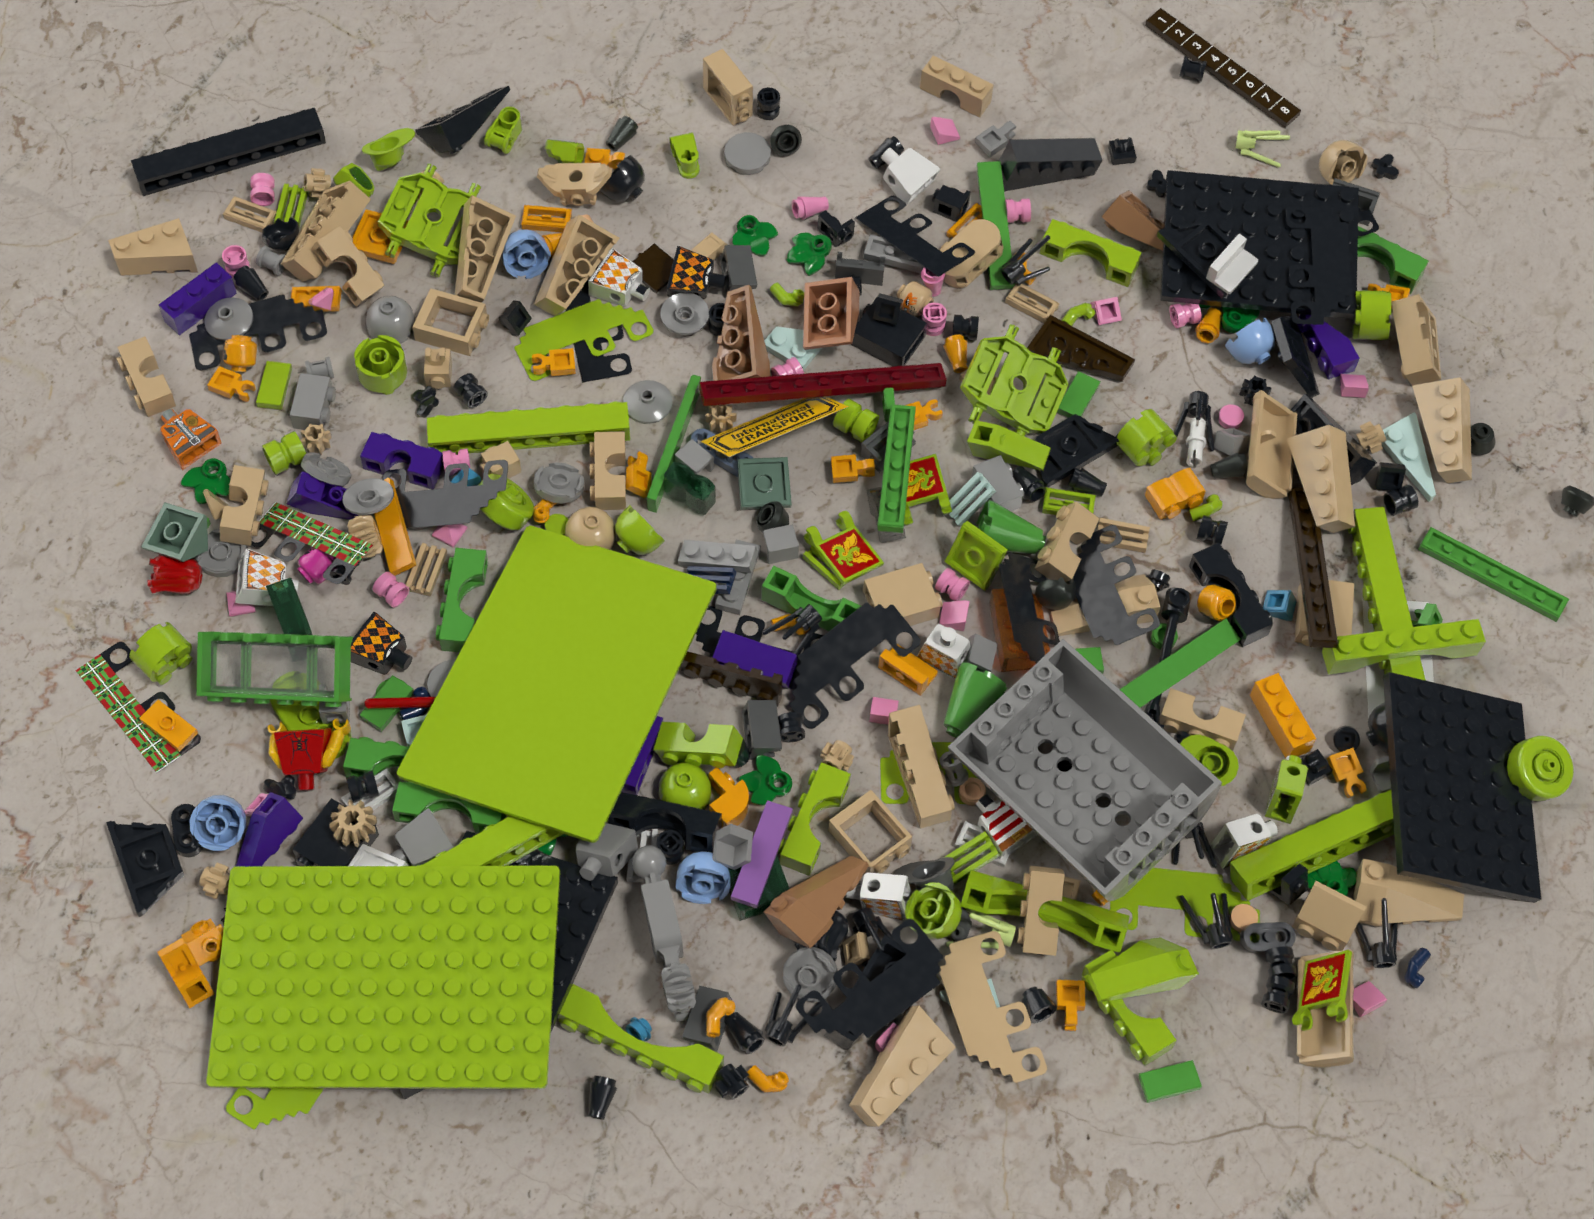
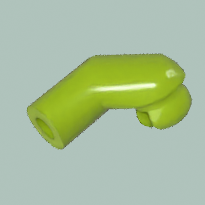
M774 283L769 289L782 305L799 306L804 302L805 293L801 289H795L792 293H788L779 283Z
M1083 303L1071 307L1062 321L1073 326L1075 321L1081 316L1086 320L1091 319L1095 315V310L1091 304Z
M1212 494L1208 496L1206 504L1189 510L1193 522L1202 519L1203 515L1210 516L1221 510L1222 501L1218 495Z

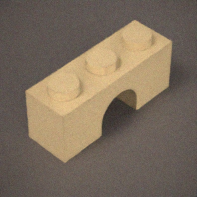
M934 55L921 72L920 89L938 98L942 96L945 90L952 91L960 99V108L979 118L991 103L994 84Z
M341 226L319 239L312 247L326 268L336 262H342L350 268L352 277L342 286V289L356 307L374 296L385 286L381 275L371 268L366 255L356 248L351 235L346 230H343Z
M146 336L118 346L120 357L116 359L121 371L127 370L129 374L125 379L130 390L135 389L137 392L134 399L139 410L144 408L147 416L150 417L176 407L173 395L163 374L152 378L145 377L149 372L159 369Z
M594 432V442H590V457H595V464H590V479H595V485L590 486V501H595L596 508L601 510H625V475H613L608 472L613 467L626 466L625 432Z
M234 465L229 484V500L241 502L243 505L239 507L224 506L220 522V541L251 546L253 536H258L260 521H257V516L263 515L264 501L261 499L262 495L267 496L269 481L265 480V470Z
M1077 501L1068 506L1061 507L1057 512V521L1047 534L1048 540L1045 547L1040 550L1037 556L1039 560L1035 569L1048 579L1058 580L1062 577L1065 582L1072 580L1081 558L1072 552L1069 540L1077 545L1091 539L1100 519Z
M1170 688L1160 716V724L1164 725L1165 731L1169 733L1184 731L1190 735L1200 734L1227 746L1232 751L1234 750L1246 714L1220 706L1215 718L1210 720L1201 719L1193 711L1195 696Z
M1030 866L1029 873H1024L1023 890H1027L1026 900H1021L1020 917L1025 918L1024 927L1018 928L1017 944H1022L1021 947L1024 953L1056 956L1058 924L1042 920L1038 916L1040 906L1047 901H1062L1065 875L1063 869Z

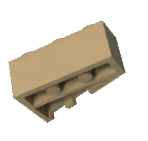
M179 218L108 240L121 276L152 274V271L175 273V270H190V272H198Z
M1419 294L1391 302L1403 364L1401 365L1403 378L1407 379L1411 385L1442 380L1435 316Z

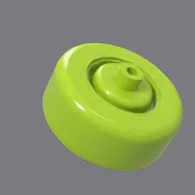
M489 474L488 476L492 480H497L502 475ZM507 478L506 490L497 492V498L490 499L488 506L481 507L480 510L499 526L509 530H520L533 516L534 505L527 493Z
M1535 736L1519 742L1511 750L1507 761V772L1513 785L1519 787V792L1532 801H1546L1559 797L1567 791L1573 779L1574 768L1569 752L1559 741L1548 736Z

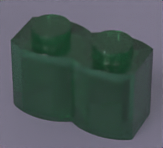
M673 462L664 473V490L672 499L685 502L689 509L702 515H706L715 504L716 487L713 482L702 475L694 474L685 464Z

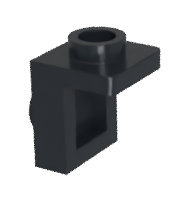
M1299 863L1281 879V886L1271 890L1270 893L1290 906L1308 889V869Z

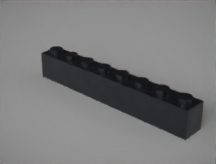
M314 107L166 149L151 155L141 156L131 160L142 196H146L326 143L323 127Z

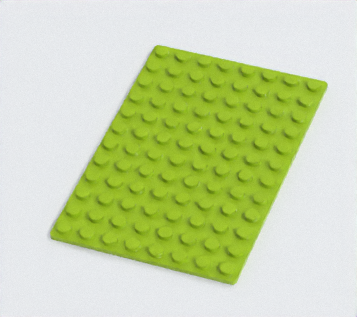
M527 526L397 770L398 777L402 780L591 843L597 842L717 590L716 583L600 546L576 544L567 536L535 526Z
M557 866L233 867L229 878L207 1084L212 1088L544 1089L548 1083L560 886L559 868Z

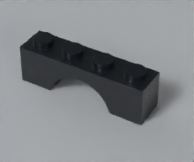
M1219 542L1194 553L1189 567L1201 586L1217 585L1230 590L1234 594L1237 611L1233 615L1230 624L1241 638L1238 641L1240 645L1245 647L1268 636L1273 626L1272 616L1267 610L1263 609L1259 603L1258 595L1249 588L1244 574L1241 570H1237L1233 564L1230 553L1223 549Z
M621 792L608 818V824L633 829L636 836L649 829L675 830L682 836L686 849L713 853L715 831L722 828V813Z

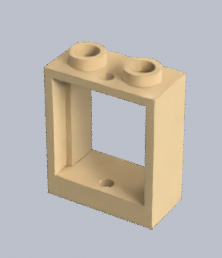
M723 49L704 57L703 89L732 125L748 120L753 113L752 84Z
M430 288L413 325L415 341L470 356L473 349L479 346L482 329H486L489 323L486 304ZM440 308L473 317L465 336L432 327Z
M872 790L829 820L828 831L850 856L852 855L867 861L869 867L865 873H883L890 866L891 861L895 858H903L911 850V834ZM870 812L876 816L898 842L873 862L867 859L844 832Z

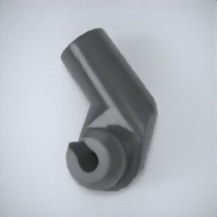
M961 907L962 915L958 927L950 934L951 938L956 942L966 939L972 927V921L964 907Z

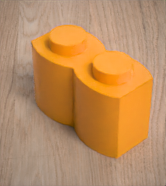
M1185 468L1170 477L1163 478L1149 485L1146 489L1145 497L1159 519L1167 517L1172 519L1179 515L1182 509L1198 507L1203 502L1206 491L1192 469Z

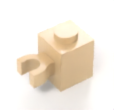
M425 349L424 378L426 387L431 386L435 389L451 387L452 357L450 349Z

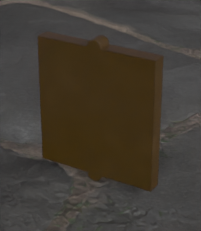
M654 243L643 253H638V257L632 262L642 269V282L653 292H659L668 284L674 259Z

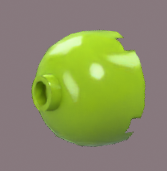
M631 505L617 519L615 531L620 538L617 544L626 553L631 550L638 555H646L656 550L665 540L654 531L655 529Z
M678 763L671 766L663 773L660 779L658 789L659 800L705 810L711 800V783L707 773L699 766L690 763Z
M941 883L925 884L927 887L922 888L920 891L916 889L911 894L906 904L905 917L906 919H913L929 939H942L949 936L958 927L962 915L961 904L953 891Z

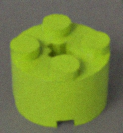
M1356 291L1357 310H1355V319H1353L1355 320V324H1353V339L1388 340L1391 293L1386 291Z
M377 335V338L371 340L367 338L357 346L354 353L359 382L366 389L390 395L403 384L407 376V365L402 346L396 339L387 335Z
M1147 409L1141 412L1142 417L1138 420L1134 417L1130 419L1117 435L1119 442H1116L1117 445L1136 466H1143L1148 463L1151 466L1155 465L1161 460V453L1177 440L1173 430L1153 409Z
M165 622L166 626L164 627L161 624L155 625L144 633L136 642L139 645L136 652L132 649L129 656L151 681L158 682L160 685L167 683L172 677V672L178 667L185 668L193 659L190 655L192 645L170 622Z

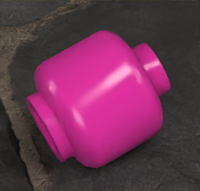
M311 547L298 559L299 567L297 570L310 584L313 582L321 584L326 580L323 578L324 572L336 557Z

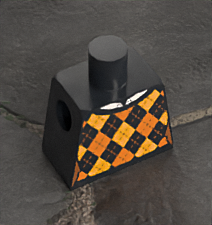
M677 246L667 285V296L671 297L677 293H692L702 299H706L709 287L723 290L726 275L713 273L714 260Z
M376 612L371 614L353 637L351 643V663L383 675L387 674L394 665L406 670L410 666L413 657L404 652L407 648L405 637Z

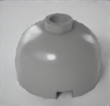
M384 296L378 298L369 307L366 316V326L372 339L373 337L377 338V335H387L396 339L401 344L408 340L407 337L411 333H414V313L411 306L402 298Z

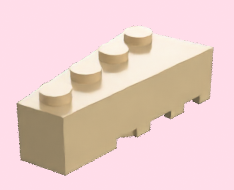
M473 195L464 204L455 295L482 303L485 300L516 215Z

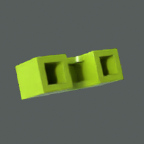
M661 723L654 751L664 763L669 765L690 763L696 766L702 764L712 765L717 768L736 765L743 737L733 725L709 724L706 735L701 740L694 742L696 735L686 723Z

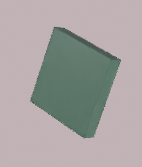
M788 457L737 460L741 510L761 509L765 504L773 501L780 502L784 508H791Z

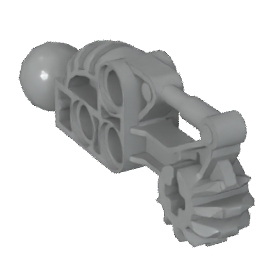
M645 845L634 854L632 868L637 876L645 880V884L641 885V892L656 963L663 962L664 968L662 969L661 976L667 1006L671 1012H674L675 1019L679 1022L688 1020L690 1015L689 1009L694 1008L696 1004L694 986L689 967L686 964H680L679 958H683V943L668 879H661V874L666 868V857L659 848Z

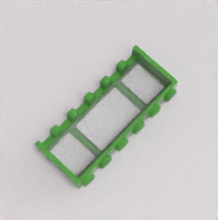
M198 632L197 696H207V701H223V697H230V702L237 703L247 702V698H254V703L268 704L270 699H277V704L293 705L294 700H301L302 706H317L318 701L325 702V707H341V702L352 701V698H350V667L353 636Z

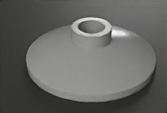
M677 293L663 303L660 313L661 320L664 326L671 332L680 335H690L705 327L709 319V308L707 303L698 295Z
M225 298L209 308L205 315V328L213 338L226 341L231 339L232 335H244L249 330L253 322V312L249 304L244 300Z
M644 380L631 385L627 389L623 402L628 404V415L631 419L639 423L651 424L661 421L670 413L672 395L663 384L652 380Z
M377 478L364 479L352 484L345 491L343 504L353 514H374L383 510L392 502L394 491L392 486L385 480Z

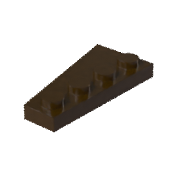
M688 651L681 664V671L687 676L707 680L715 687H726L733 690L737 695L750 696L757 700H776L777 707L782 699L783 675L774 673L773 677L764 676L763 671L752 668L750 672L744 671L738 664L732 662L720 665L715 658Z

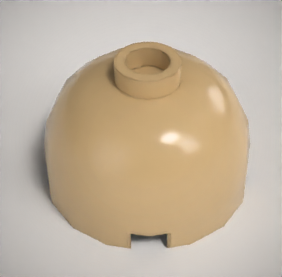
M1348 140L1333 142L1323 151L1320 157L1319 168L1322 177L1330 185H1333L1335 178L1349 183L1355 177L1359 179L1366 168L1368 159L1363 151L1364 149Z
M586 507L579 509L571 515L566 524L565 536L569 537L576 544L583 546L596 545L611 550L615 542L616 531L613 519L607 512L599 508Z

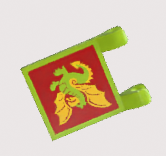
M932 454L911 460L904 525L913 523L909 507L939 499L943 514L951 513L952 508L937 455Z
M848 511L840 512L838 514L839 518L836 520V525L843 531L822 540L818 529L815 526H810L806 529L807 533L803 536L805 542L815 548L842 585L884 564L883 560L855 526Z
M1350 950L1305 962L1299 1008L1292 1017V1023L1295 1026L1302 1024V1031L1312 1028L1313 1020L1310 1010L1328 1006L1327 1015L1329 1017L1336 1016L1337 1022L1347 1019L1348 1012L1345 999L1352 957Z

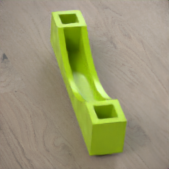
M1479 619L1338 636L1336 648H1323L1322 654L1329 675L1353 672L1381 661L1405 656L1438 655L1451 659L1477 656L1486 640Z
M971 870L961 907L984 914L1020 916L1021 900H1026L1027 890H1023L1022 884ZM1063 896L1062 901L1051 900L1043 903L1038 911V916L1042 920L1057 923L1058 927L1078 935L1092 945L1121 952L1128 929L1129 915Z
M574 984L558 1016L560 1025L567 1031L575 1033L577 1030L585 1034V1037L592 1043L600 1045L602 1042L610 1046V1049L617 1055L625 1057L627 1054L635 1058V1061L642 1067L650 1069L652 1066L660 1070L661 1074L670 1080L676 1081V1079L687 1083L686 1086L697 1093L702 1091L710 1093L716 1081L715 1075L724 1065V1055L701 1044L685 1047H665L653 1045L633 1037L611 1019L598 995Z

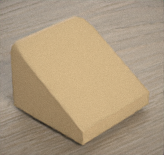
M205 489L203 494L213 519L222 518L224 506L229 505L211 491Z

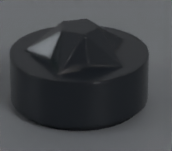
M1341 726L1334 732L1333 743L1340 752L1351 748L1356 750L1360 744V736L1355 728Z

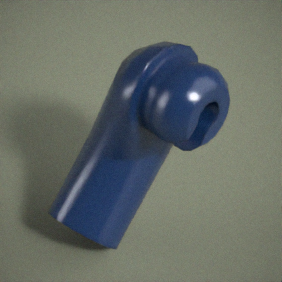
M418 687L413 693L415 697H431L425 687ZM428 707L405 708L400 710L399 714L403 721L424 715Z
M1419 948L1411 957L1404 977L1406 983L1411 984L1415 989L1419 988L1425 980L1424 976L1418 972L1431 957L1430 952L1426 948Z

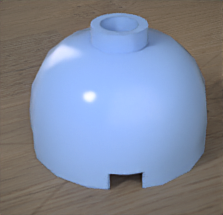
M522 229L512 232L508 236L501 258L509 274L516 278L518 276H525L526 279L540 275L547 268L551 252L545 239L540 234L528 229Z
M1263 318L1262 322L1258 319L1236 333L1238 337L1234 342L1230 338L1225 344L1227 350L1237 361L1243 364H1252L1257 361L1258 364H1262L1271 357L1269 352L1275 346V333L1266 318Z
M213 795L202 800L194 808L189 820L192 835L195 836L202 847L212 851H224L235 845L242 838L246 828V814L242 805L234 798L226 795Z
M701 851L686 856L678 867L676 889L682 892L681 896L685 900L693 903L709 904L711 899L719 897L720 901L726 897L730 890L731 876L729 868L714 862L713 853Z

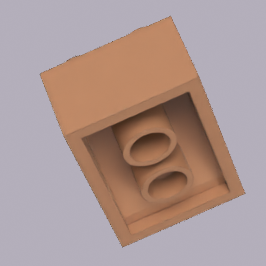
M852 277L805 283L804 350L852 344L859 316L860 291Z

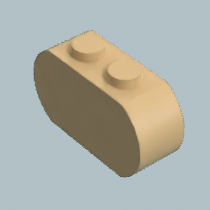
M984 219L973 220L967 226L962 227L952 240L945 242L941 246V252L948 250L957 243H965L975 250L973 256L947 271L943 281L954 288L967 287L1002 256L1003 243L999 229L994 223ZM960 247L954 249L952 254L955 257H964L968 254V250Z

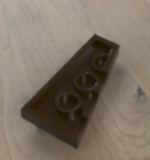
M1052 315L1047 318L1027 347L1030 352L1047 358L1051 348H1057V350H1061V354L1056 363L1121 382L1135 362L1134 358Z

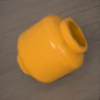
M232 335L231 339L225 341L223 361L227 365H231V370L246 372V367L255 365L257 344L251 341L252 337Z
M1208 585L1200 592L1197 599V607L1203 616L1223 621L1234 612L1236 600L1230 590L1217 585Z

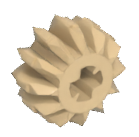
M370 514L359 515L348 521L347 526L350 535L373 545L363 558H371L382 552L381 537L375 520Z
M349 799L347 807L339 804V812H332L331 818L333 822L330 823V829L334 832V838L337 841L342 839L343 845L346 847L351 841H353L354 846L358 847L359 840L362 839L368 843V834H375L376 829L373 825L377 824V818L372 815V807H365L364 802L361 800L354 805L353 801Z

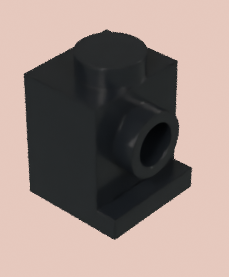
M942 185L941 189L937 188L932 197V202H934L933 213L957 222L969 207L971 192L966 190L965 193H962L956 188Z

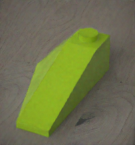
M1158 937L1138 941L1090 974L1088 979L1098 1002L1180 989L1199 973L1188 949Z

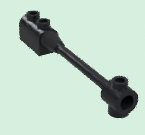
M1170 588L1166 591L1161 616L1167 620V626L1158 663L1171 655L1177 624L1187 620L1192 595L1185 589ZM1161 693L1149 701L1144 712L1164 729V725L1160 724L1159 704Z

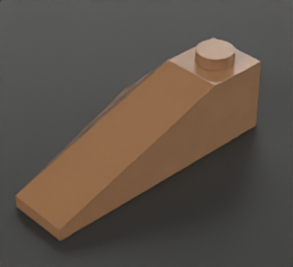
M1130 190L1119 195L1102 215V218L1106 220L1104 224L1114 232L1117 230L1119 233L1163 251V242L1157 237V233L1160 229H1164V222L1154 217L1152 218L1149 215L1152 210Z
M746 285L728 291L722 316L724 322L721 336L718 335L717 344H719L718 353L712 363L713 381L771 376L769 358L751 286Z
M851 855L783 892L771 902V905L764 913L780 935L811 949L833 924L831 917L836 909L842 910L845 905L843 898L847 892L855 889L869 864L867 861Z

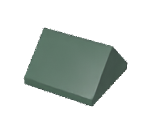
M165 502L141 547L175 560L187 561L208 551L207 516Z

